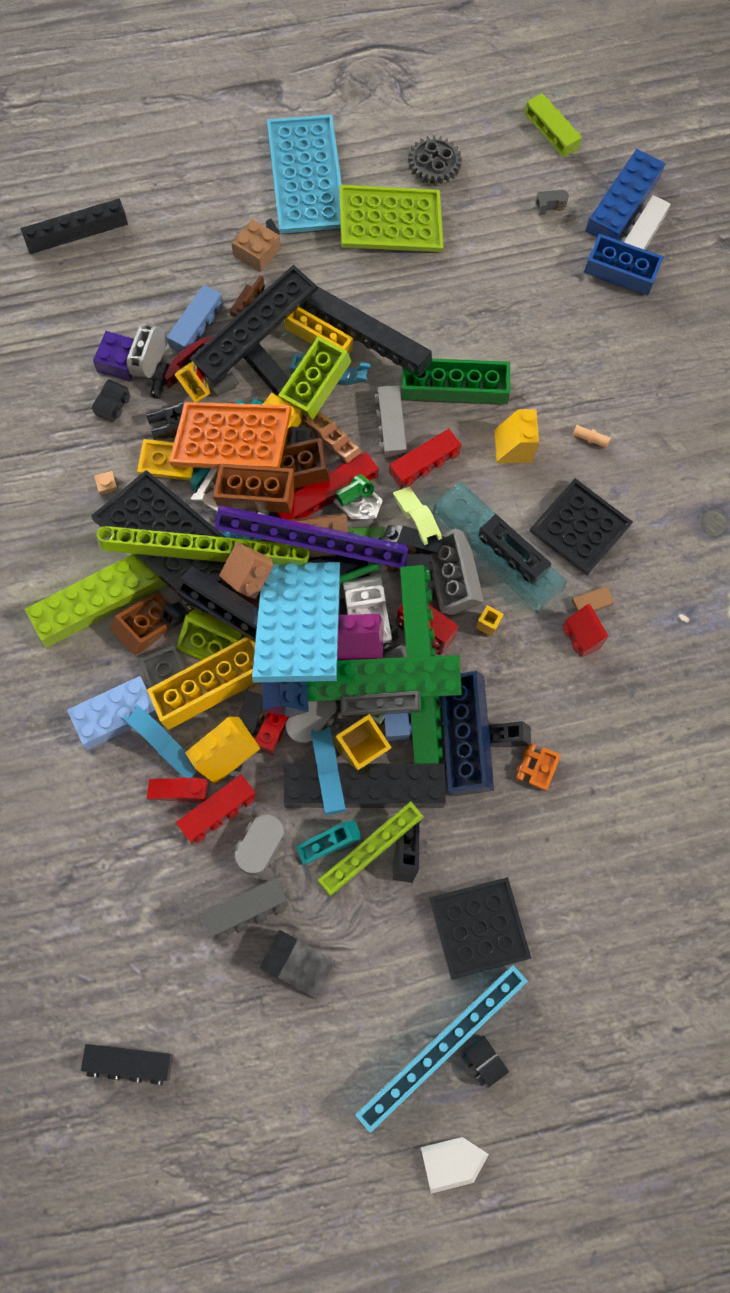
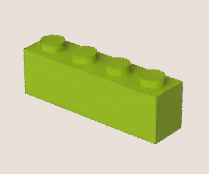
M543 93L527 101L524 114L563 158L579 149L582 140L580 133L572 127L570 122L564 118L561 112L555 108Z

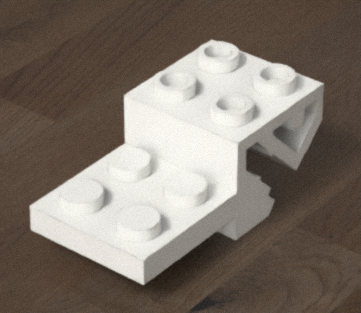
M374 575L355 578L343 583L348 615L380 614L384 622L383 644L391 643L392 636L381 576Z

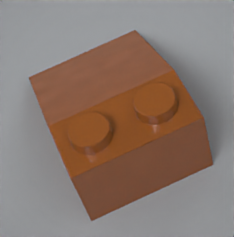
M157 591L117 614L113 619L110 630L136 656L149 648L170 630L160 618L163 607L168 602ZM170 615L168 616V619L172 621L173 618Z

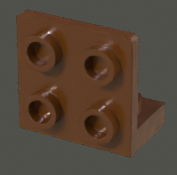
M260 275L253 286L246 284L229 310L230 315L236 317L264 291L263 276Z

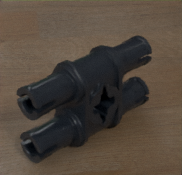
M182 402L167 407L163 406L161 410L146 413L149 425L163 420L167 421L166 425L151 429L154 440L167 436L173 438L177 434L184 408Z

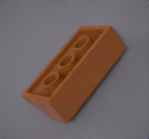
M220 463L213 498L217 507L221 505L235 509L291 513L294 499V469Z

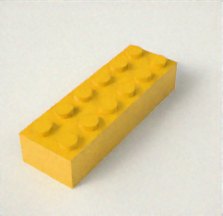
M245 637L147 689L160 722L170 730L258 683L253 682L252 679L255 642Z

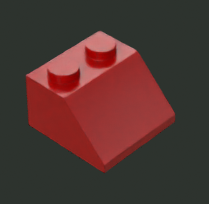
M590 603L568 617L563 624L564 634L570 638L573 650L581 658L601 649L609 637Z

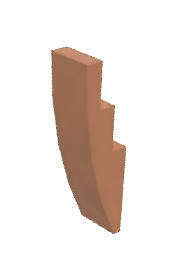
M318 412L313 420L306 416L302 418L303 423L308 428H311L312 432L318 438H321L322 442L346 463L361 454L360 448L349 441L347 434L339 430L335 422L321 412Z

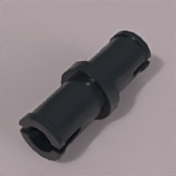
M166 362L158 363L156 375L152 378L153 385L149 393L152 398H161L163 386L166 385L165 374L170 366Z

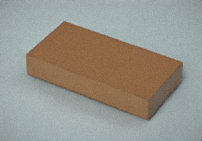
M607 586L572 599L576 611L589 603L594 612L615 603Z

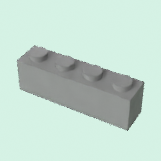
M399 385L378 387L377 394H374L375 405H378L379 410H376V419L380 421L378 437H382V442L379 443L380 453H384V459L401 458L406 455L407 448Z

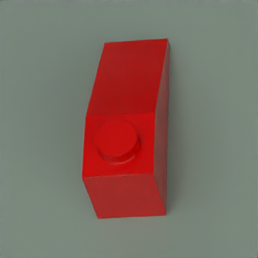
M199 778L149 779L147 799L202 803L207 799L209 783L207 779Z

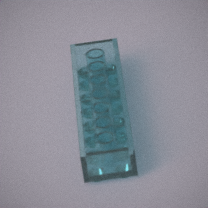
M462 481L458 482L434 503L433 514L450 530L459 529L468 533L472 551L537 613L565 588L568 581L552 566L533 586L531 583L526 582L517 570L511 569L507 561L502 557H498L489 545L481 542L478 536L480 528L496 513Z

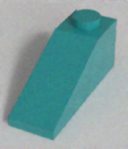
M344 821L296 846V850L302 864L306 865L342 850L363 838L355 821Z

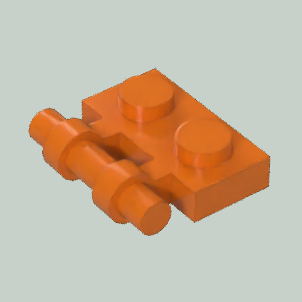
M531 743V746L524 749L522 754L524 757L521 765H518L516 769L517 775L515 779L522 782L524 776L527 775L530 777L529 785L546 792L561 754L542 747L540 754L534 752L536 745ZM531 759L537 761L534 769L528 768Z

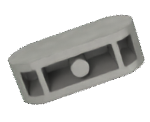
M141 325L138 328L127 357V367L132 376L153 378L156 374L158 363L166 347V335L161 327Z
M335 700L308 702L309 712L290 717L286 721V731L289 740L299 747L311 746L313 742L310 730H325L326 727H331L335 723Z
M261 815L254 822H250L245 830V833H247L243 840L240 839L235 847L237 851L235 853L236 862L239 868L247 875L258 876L265 873L285 838L282 823L271 815Z

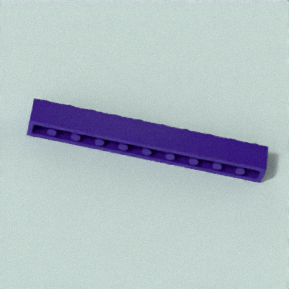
M221 505L218 507L214 529L398 568L405 566L408 548L404 544Z

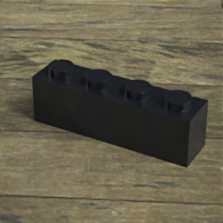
M85 1044L81 1071L87 1072L86 1076L99 1078L100 1074H108L107 1079L120 1080L121 1076L129 1077L130 1082L142 1083V1079H151L150 1084L163 1085L164 1081L170 1080L173 1054Z

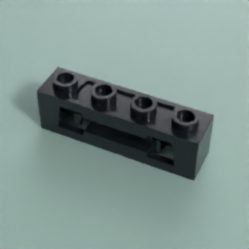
M497 514L492 516L480 528L478 536L481 542L489 545L494 553L507 561L511 569L517 570L526 582L534 586L549 571L552 563Z

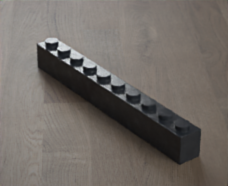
M320 287L299 306L351 336L354 341L364 344L366 348L378 352L380 356L390 359L395 365L404 367L411 374L414 373L420 377L432 363V351Z

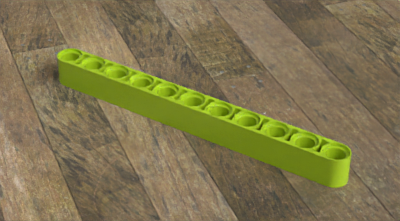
M108 526L101 527L97 531L99 548L110 552L226 562L238 542L257 552H264V555L272 558V563L276 565H287L289 563L302 565L308 563L309 549L278 542Z

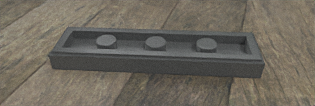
M420 691L341 697L342 718L367 716L369 714L372 716L421 712Z

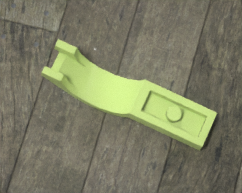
M410 487L393 492L394 499L406 518L412 517L424 545L428 544L427 537L436 535L438 540L442 539L430 509L426 505L421 504Z

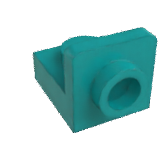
M195 467L196 473L191 477L190 483L192 490L196 493L209 473L210 468Z

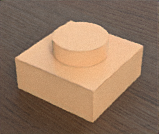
M112 471L94 476L100 495L118 490Z

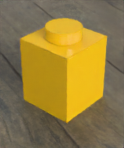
M487 605L477 622L476 629L493 637L504 614Z

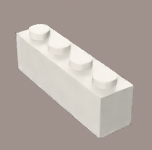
M652 195L649 201H645L642 207L643 212L637 214L634 221L636 222L635 225L631 224L627 232L628 236H624L622 242L646 250L667 215L671 204Z

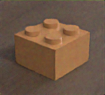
M253 219L232 241L233 256L260 272L281 249L280 235Z

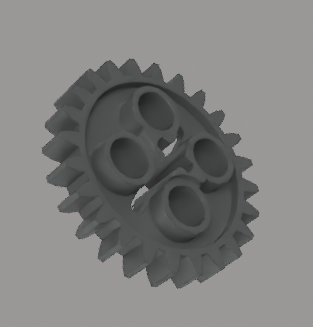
M433 135V139L427 136L426 141L421 138L420 143L415 142V146H411V151H409L408 164L409 169H412L411 174H416V179L422 177L421 182L428 180V184L431 181L435 185L437 181H440L441 184H443V180L449 182L450 178L454 179L455 174H458L459 169H461V151H458V146L453 147L454 142L448 143V138L443 141L442 136L439 139H436L435 135Z

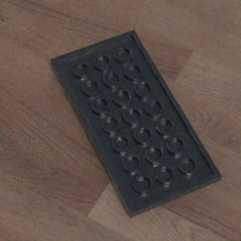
M147 470L91 515L92 520L100 527L108 526L225 537ZM132 554L174 591L178 586L180 578L192 566L229 590L232 588L231 585L219 576L226 562ZM177 593L194 609H196L201 615H203L206 612L201 607L197 606L190 600L186 599L185 597Z

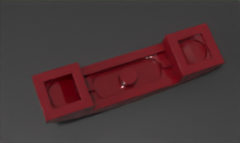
M215 335L194 342L175 357L165 374L168 388H171L179 381L175 376L176 372L191 363L189 358Z

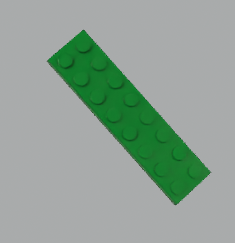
M460 655L337 661V681H307L308 702L341 700L343 696L420 691L421 697L462 695Z

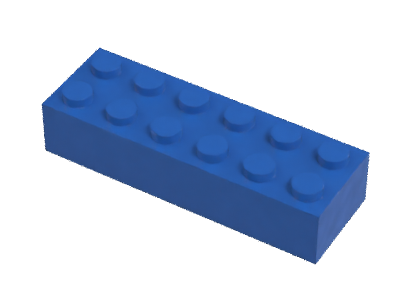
M636 148L590 216L585 231L595 237H598V234H602L619 240L660 179L666 163Z

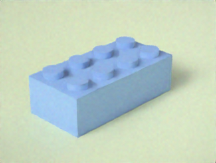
M140 676L67 710L79 738L87 750L133 729L123 718L125 716L129 717L136 710L134 708L136 705H139L153 719L158 717Z

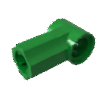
M359 474L352 479L351 484L336 491L335 495L343 507L361 496L364 498L371 496L374 492V485L364 475Z

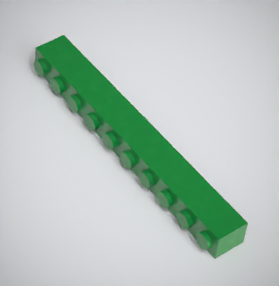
M424 565L400 567L407 657L436 656V650L432 648V640H435L434 628H431L430 621H433V610L429 609L432 593L431 589H428L427 584L430 581V570H426ZM439 696L421 697V712L411 713L414 764H436L441 762L440 759H443V747L439 746V739H442V729L438 727V719L441 718L440 707L436 706V699H439Z

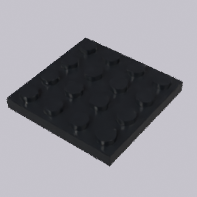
M575 478L534 523L529 532L588 576L629 529L633 521Z
M508 877L429 898L451 980L531 959Z

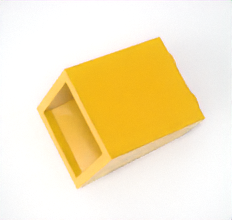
M518 409L494 430L496 463L533 462L539 444L536 409Z
M370 714L333 738L334 746L341 757L357 770L392 748Z

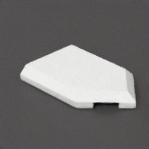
M373 492L371 496L367 498L361 496L343 507L337 498L333 502L350 519H376L382 499Z
M463 1137L420 1147L431 1194L474 1183L489 1154Z

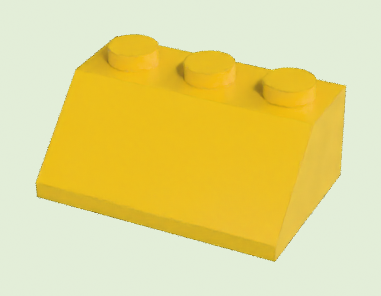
M228 717L186 751L185 754L197 771L214 784H218L259 751L260 747L240 717Z

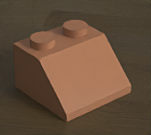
M237 542L219 576L238 592L256 599L273 568L272 558Z

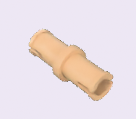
M579 425L576 426L573 436L587 440L589 444L595 443L607 448L611 437L597 433L594 429L591 431Z

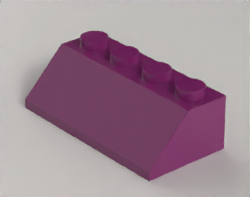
M380 614L339 615L337 660L382 659L384 622Z

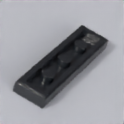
M248 690L238 717H240L253 737L263 709V696ZM241 764L235 770L241 772L243 764Z

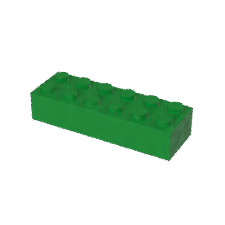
M432 358V363L420 377L414 373H409L402 367L401 400L508 404L510 396V362Z

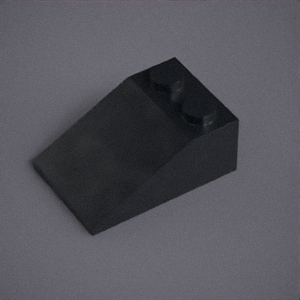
M279 930L260 969L316 999L335 960Z

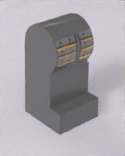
M565 190L537 192L535 205L538 215H545L548 210H564L569 194Z

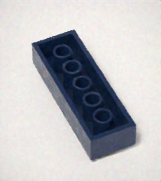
M477 670L461 673L462 695L441 696L448 792L455 796L494 791L485 679Z

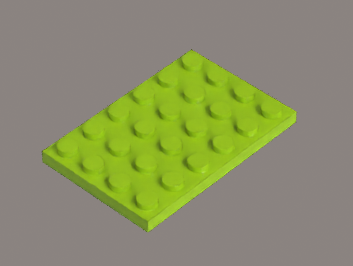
M359 185L339 186L341 247L430 252L443 251L440 190Z

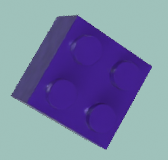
M105 331L93 358L96 371L130 381L132 375L127 367V357L134 339Z

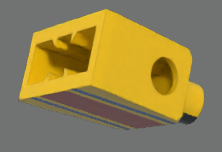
M193 361L176 372L175 376L194 402H198L210 394L207 380Z

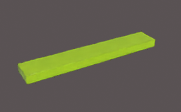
M410 801L319 878V883L332 896L422 820L424 816Z

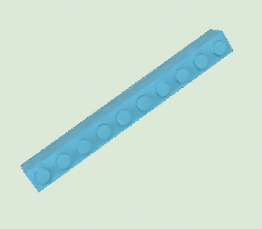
M514 965L510 966L355 1114L370 1133L528 982Z

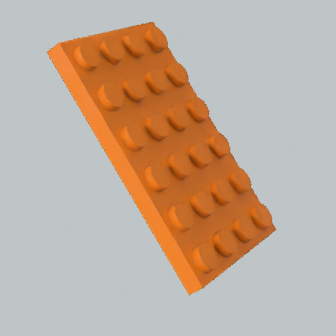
M185 402L169 462L171 466L219 468L221 463L280 468L292 412L291 406Z

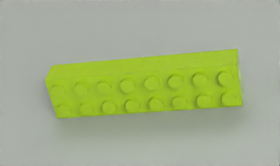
M131 554L25 608V611L40 640L48 648L167 586V584Z

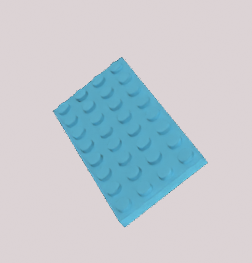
M332 114L267 119L280 234L341 229L339 186L342 183Z
M340 562L305 563L302 565L294 563L287 565L273 564V568L260 591L252 673L253 682L337 681Z

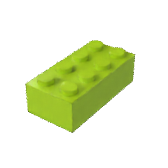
M318 336L278 396L300 409L302 415L313 420L352 362L348 352Z

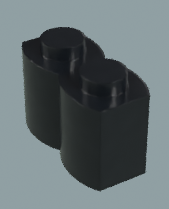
M108 379L93 403L92 411L94 415L114 422L116 418L118 419L122 414L121 408L130 400L128 387Z
M484 1035L462 1050L464 1053L462 1059L469 1068L473 1066L477 1072L474 1076L481 1086L486 1085L489 1088L509 1073V1070Z

